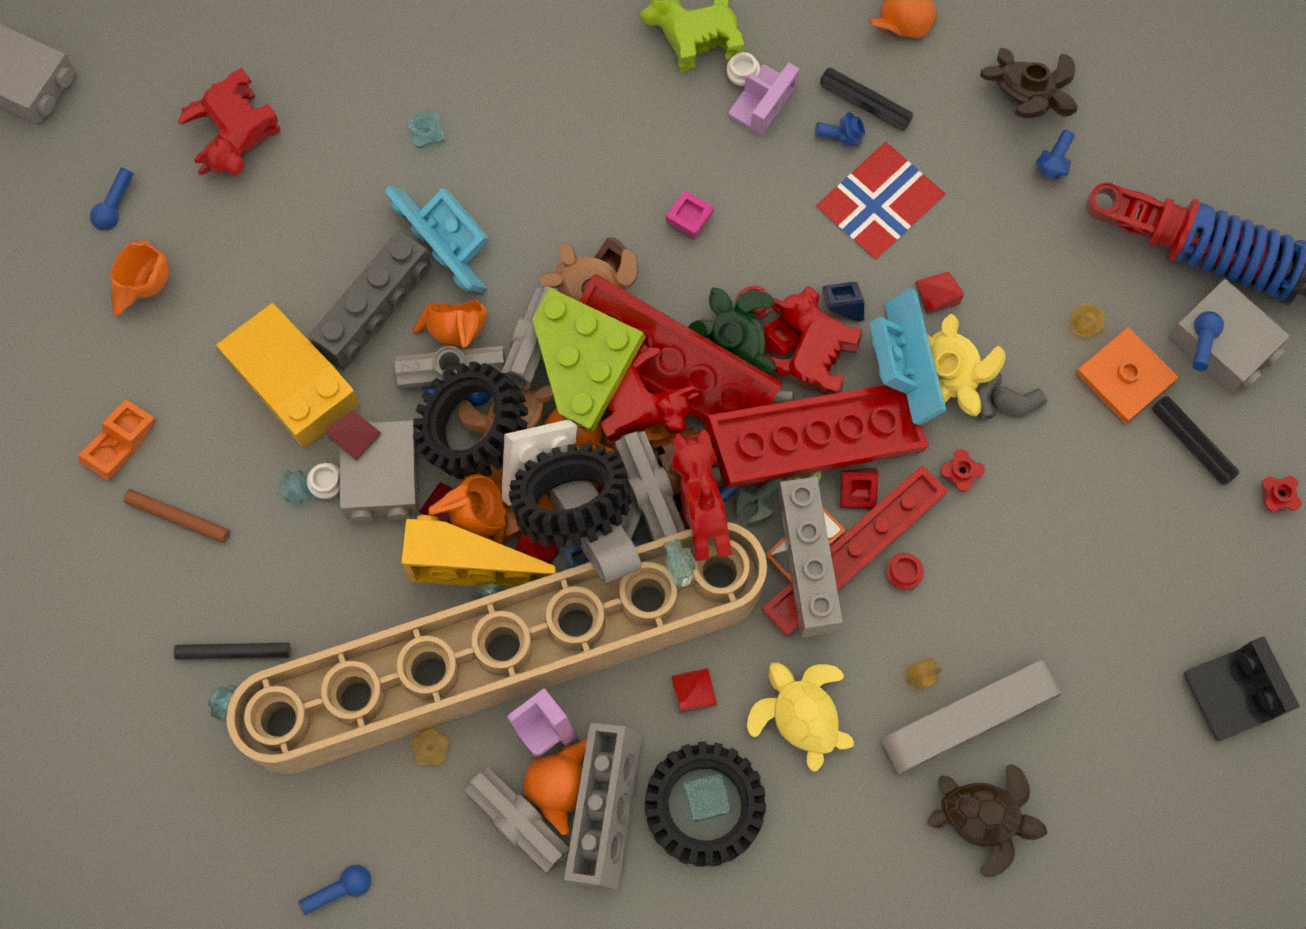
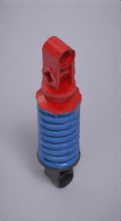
M1111 182L1098 184L1087 197L1086 210L1091 217L1115 225L1128 233L1147 237V244L1156 246V244H1159L1162 247L1165 246V248H1168L1167 258L1169 262L1173 263L1174 261L1180 262L1184 260L1187 261L1188 267L1193 268L1202 260L1200 267L1202 272L1209 273L1215 265L1213 274L1215 277L1221 278L1228 270L1226 279L1229 282L1237 281L1240 276V286L1248 287L1252 283L1253 291L1261 292L1264 289L1266 296L1280 300L1285 305L1291 304L1297 294L1306 296L1305 240L1294 242L1293 237L1289 234L1280 235L1279 231L1275 229L1267 231L1264 225L1254 226L1250 220H1243L1241 222L1239 216L1230 215L1228 217L1227 212L1223 210L1215 212L1212 206L1201 203L1196 198L1187 207H1181V205H1175L1174 200L1166 198L1164 202H1161L1150 195L1131 191ZM1107 194L1110 196L1113 202L1112 208L1103 209L1099 207L1095 200L1096 195ZM1140 208L1137 218L1135 219L1137 211Z

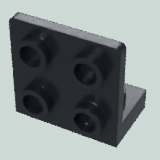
M1264 636L1247 643L1236 651L1184 672V677L1216 741L1239 734L1300 707Z

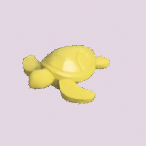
M949 314L942 322V331L936 332L932 337L928 335L944 402L946 403L951 397L957 398V403L963 412L970 416H977L981 412V400L978 392L975 390L979 383L989 382L998 375L1006 359L1005 351L1000 346H997L981 361L975 345L964 336L957 334L959 320L955 315Z
M773 662L769 665L768 677L770 683L779 694L777 698L759 700L752 707L747 721L748 733L752 737H757L766 723L775 718L776 726L784 739L797 748L808 751L806 763L813 772L818 771L824 762L823 754L831 753L835 747L839 750H845L854 746V741L850 735L838 731L839 720L836 707L830 696L820 688L824 684L838 682L844 678L839 668L828 664L813 665L805 671L801 681H795L793 674L785 665L778 662Z

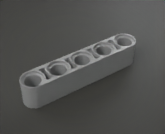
M588 480L564 483L546 493L556 510L579 507L599 495L591 481ZM611 524L612 532L606 536L600 530L597 531L598 540L590 543L587 536L581 538L582 546L580 547L604 584L641 569L638 553L621 525Z
M1043 659L881 739V742L898 775H901L1061 695L1062 691Z

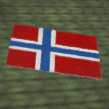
M885 141L821 200L816 207L873 258L877 259L946 193Z

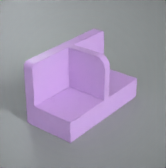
M788 62L782 72L779 73L767 65H762L759 77L749 74L745 79L744 91L729 110V118L762 136L797 87L800 68Z
M545 688L507 716L521 743L527 746L535 756L544 754L558 742L563 747L579 743L568 717Z

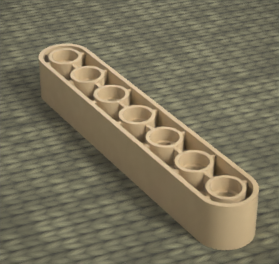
M727 522L732 555L718 557L715 539L710 537L708 539L709 559L695 561L692 551L693 541L690 529L635 547L641 562V569L607 584L603 583L592 564L588 562L262 670L244 680L233 693L226 717L229 735L235 746L243 754L264 769L278 774H294L541 691L543 688L547 689L733 626L747 618L758 604L767 573L765 552L760 542L751 532L740 525ZM721 563L733 571L735 580L726 587H714L705 580L704 570L712 564ZM653 587L661 592L664 597V603L655 611L645 612L639 610L633 604L632 596L640 588ZM571 611H583L591 617L593 623L585 634L570 636L560 628L562 618ZM505 634L515 637L519 641L520 646L514 657L506 661H498L489 656L488 647L495 637ZM427 659H438L446 665L445 675L442 680L431 686H424L416 682L415 672L417 667ZM356 683H364L370 686L371 698L364 708L357 711H349L343 708L342 696L349 686ZM281 708L294 709L296 722L292 730L283 736L270 735L268 731L270 716Z

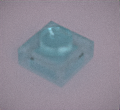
M679 538L664 543V556L675 588L689 585L691 583V571L696 570L690 549H683Z
M722 773L684 783L693 823L731 813Z

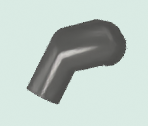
M1000 372L991 381L979 383L975 390L978 392L981 400V412L977 415L979 421H986L996 416L989 396L993 389L1002 382Z
M998 386L991 394V399L995 406L1013 417H1022L1047 403L1044 393L1039 388L1021 395L1005 386Z

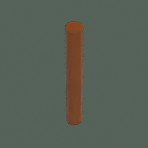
M129 489L124 496V503L221 543H225L229 537V529Z

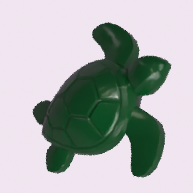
M716 287L712 288L709 295V305L717 317L715 320H696L688 328L705 338H709L710 341L763 372H774L776 370L775 362L765 356L766 339L763 327L759 319L753 314L757 309L772 308L775 305L773 297L763 291H746L739 296L735 307H733L729 295L724 290Z

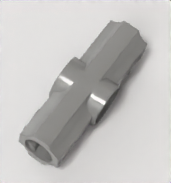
M549 286L535 289L524 318L520 317L511 341L512 348L501 372L516 383L520 390L524 388L530 389L540 361L543 358L532 318L549 288H552Z
M445 346L434 353L395 356L397 386L399 389L433 386L431 383L435 378L445 382L446 379L442 369L449 363H464L468 367L470 362H478L480 365L486 363L502 372L505 365L503 346L464 350L454 346Z
M645 431L630 433L616 441L615 447L626 470L632 500L637 510L642 511L652 540L655 541L685 531L672 499L674 498V493L665 469L659 467Z
M489 767L481 771L465 789V792L493 819L492 823L515 847L518 845L546 874L553 870L569 853V847L542 821L543 817L522 795H516Z

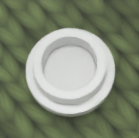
M738 53L727 64V77L732 83L745 86V79L749 74L759 77V62L749 53Z
M321 463L313 467L307 476V486L310 492L320 499H330L340 493V469L331 463Z

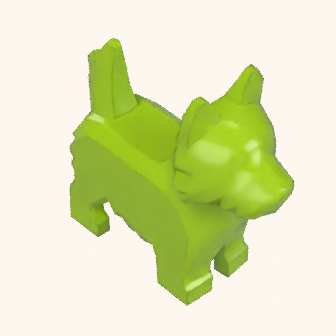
M650 0L649 6L639 13L641 20L646 26H660L663 29L667 40L678 58L680 73L694 70L696 54L708 53L710 48L715 49L717 45L727 51L725 53L726 63L734 55L744 50L745 44L742 33L737 29L736 15L729 8L730 0H713V5L692 10L684 9L679 0Z

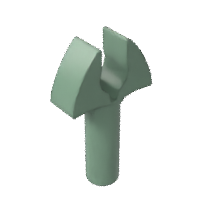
M786 478L765 481L754 493H748L741 488L736 504V518L741 515L745 507L753 506L757 503V513L748 521L747 527L756 526L769 520L773 516L774 511L767 507V501L779 488L780 482Z

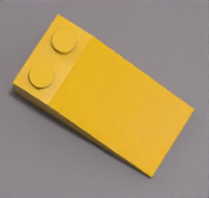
M273 302L216 344L220 352L302 449H305L322 436L330 425L360 406L352 387Z
M419 515L417 520L406 519L401 564L410 582L510 589L556 573L554 565L447 522L440 521L438 517Z

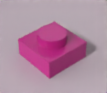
M684 190L666 215V223L696 239L712 216L714 207Z

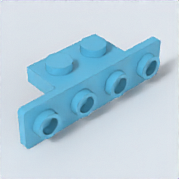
M388 186L384 191L392 200L389 203L390 206L400 216L407 217L412 223L411 231L420 240L429 243L434 249L431 252L433 257L441 265L448 266L455 274L453 276L454 282L466 292L483 293L487 287L467 263L485 246L490 238L449 190L441 188L421 210L404 190Z
M909 288L885 304L888 320L878 317L870 322L869 325L872 334L871 343L876 351L880 367L879 376L883 384L907 395L913 423L920 426L944 413L946 406L917 292Z

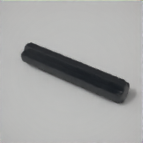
M827 68L823 73L820 81L821 86L901 130H905L911 123L913 113L833 68Z
M1164 396L1155 403L1152 408L1153 412L1222 485L1229 484L1238 476L1239 470L1169 396Z

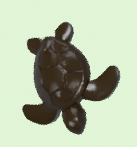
M1000 48L997 56V62L1000 65L996 67L988 66L981 70V78L996 81L1001 91L1012 102L1019 105L1015 110V114L1020 117L1032 118L1041 116L1050 108L1063 117L1071 116L1077 112L1078 106L1075 100L1069 94L1059 90L1071 83L1075 76V63L1066 54L1059 56L1057 69L1050 73L1049 68L1041 63L1014 62L1012 52L1006 48Z
M1008 765L1005 770L1008 786L1007 792L989 783H971L958 787L954 779L949 776L943 775L938 779L940 792L945 795L941 800L942 809L935 810L927 823L933 828H941L950 824L954 831L968 843L981 847L992 846L991 855L979 872L985 877H995L1011 865L1015 856L1012 837L1015 834L1026 840H1037L1047 835V829L1043 822L1033 816L1022 815L1020 812V808L1029 799L1030 788L1024 773L1015 765Z

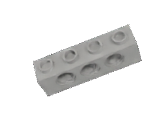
M811 477L781 481L777 492V499L800 636L803 638L838 633L843 620L818 478Z
M590 722L564 877L565 881L614 890L619 888L642 734L627 726Z

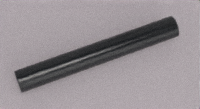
M290 643L175 645L174 658L175 660L289 658L291 647Z

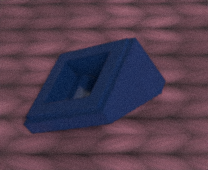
M857 282L822 286V291L830 311L857 321L864 320L865 302Z

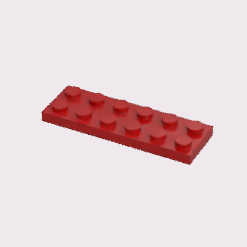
M594 274L591 277L579 302L643 332L646 337L639 350L643 345H646L648 348H660L661 353L639 370L644 385L654 393L694 386L696 390L693 393H699L700 397L690 402L691 412L689 414L703 422L708 415L771 405L783 385L779 380L598 274Z
M886 385L708 415L704 421L710 434L711 444L715 451L726 489L920 453L929 447L922 426L913 423L907 395Z

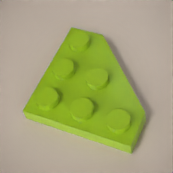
M549 288L532 320L557 410L563 418L570 419L573 423L594 432L646 336L643 332Z

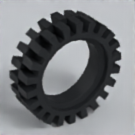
M470 362L469 367L461 363L456 365L457 374L451 369L443 372L446 379L445 382L438 378L433 380L431 384L436 388L433 394L425 390L422 397L428 400L426 406L417 405L416 412L421 414L423 418L414 419L413 426L420 431L413 433L414 440L420 444L417 446L419 452L425 456L424 458L429 463L450 476L453 475L457 479L464 480L465 477L472 474L491 475L490 464L498 470L503 467V461L500 457L504 454V434L527 429L528 423L520 417L528 415V408L522 404L526 402L524 394L519 391V386L499 370L486 363L480 365L478 362ZM477 392L491 393L496 408L495 419L491 429L473 447L464 450H452L446 439V425L454 408L470 394Z
M568 444L567 452L561 453L560 447L552 448L553 456L547 457L542 452L537 455L539 463L536 464L528 460L524 464L526 471L518 469L515 473L516 480H511L509 485L511 489L509 491V499L517 525L524 536L528 535L530 541L536 543L540 539L541 545L545 547H550L553 540H555L557 548H565L567 540H572L573 547L582 546L581 538L586 536L590 543L597 541V531L600 530L605 536L612 532L611 524L619 526L623 522L622 515L627 516L630 511L629 504H632V496L624 464L620 458L617 459L613 451L606 453L605 447L598 446L593 451L591 444H583L581 451H577L576 444ZM588 480L598 482L604 486L598 496L579 507L567 510L543 509L538 505L540 498L545 493L564 483Z
M698 742L697 745L693 746L687 744L681 746L680 750L669 753L663 762L660 761L655 768L654 774L650 777L645 797L647 824L658 845L660 844L671 857L674 856L685 864H695L696 867H704L706 865H712V867L719 866L721 863L730 862L741 853H744L757 837L764 822L763 819L766 812L765 789L760 783L761 777L757 770L754 771L752 769V763L746 757L744 759L740 757L737 750L733 748L730 750L723 747V744L716 742L714 745H708L706 742ZM711 769L722 773L732 781L740 795L741 812L738 822L729 833L721 838L698 840L689 837L680 831L670 815L668 802L673 786L682 776L694 770Z

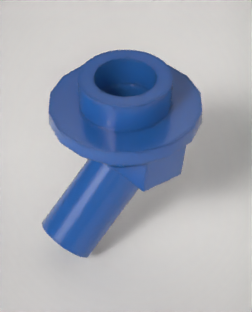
M848 112L840 119V126L817 122L815 135L841 140L844 146H858L861 144L862 137L865 136V128L859 116L855 117L851 112Z
M1063 130L1052 151H1042L1036 161V165L1041 168V174L1053 179H1059L1060 175L1066 176L1069 174L1071 160L1064 156L1075 138L1073 132Z

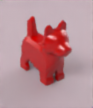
M242 67L229 74L226 80L212 84L210 89L206 90L202 100L191 102L190 106L182 107L181 109L182 113L178 119L180 125L198 118L208 117L219 132L194 159L196 164L203 163L198 171L199 175L207 174L211 170L216 173L229 172L233 176L240 175L245 167L242 154L258 145L268 136L280 133L277 115L269 104L257 109H253V105L249 104L248 100L255 98V95L249 86L252 83L251 79Z
M806 286L798 295H788L783 301L773 298L775 305L771 308L782 316L793 329L801 333L800 341L792 359L765 356L775 362L776 370L774 372H777L778 377L790 376L803 388L818 390L823 396L841 393L844 386L842 382L844 376L840 374L830 375L831 365H836V358H840V351L857 353L862 340V329L848 327L827 313L822 312L818 308L819 294L812 287Z
M646 345L641 347L609 403L608 410L612 413L600 422V425L607 438L613 444L625 435L640 432L655 425L664 426L668 433L671 434L686 430L685 417L691 412L690 402L700 397L699 393H693L696 390L695 387L663 390L652 394L647 390L639 373V370L647 362L661 353L660 348H648Z
M701 429L697 437L684 439L683 436L677 433L672 441L674 452L671 467L673 471L681 475L680 499L682 518L685 528L690 529L693 541L692 551L695 561L709 559L708 539L710 537L715 539L718 557L732 555L724 503L715 478L711 473L712 466L716 463L717 457L711 445L710 434L705 429Z

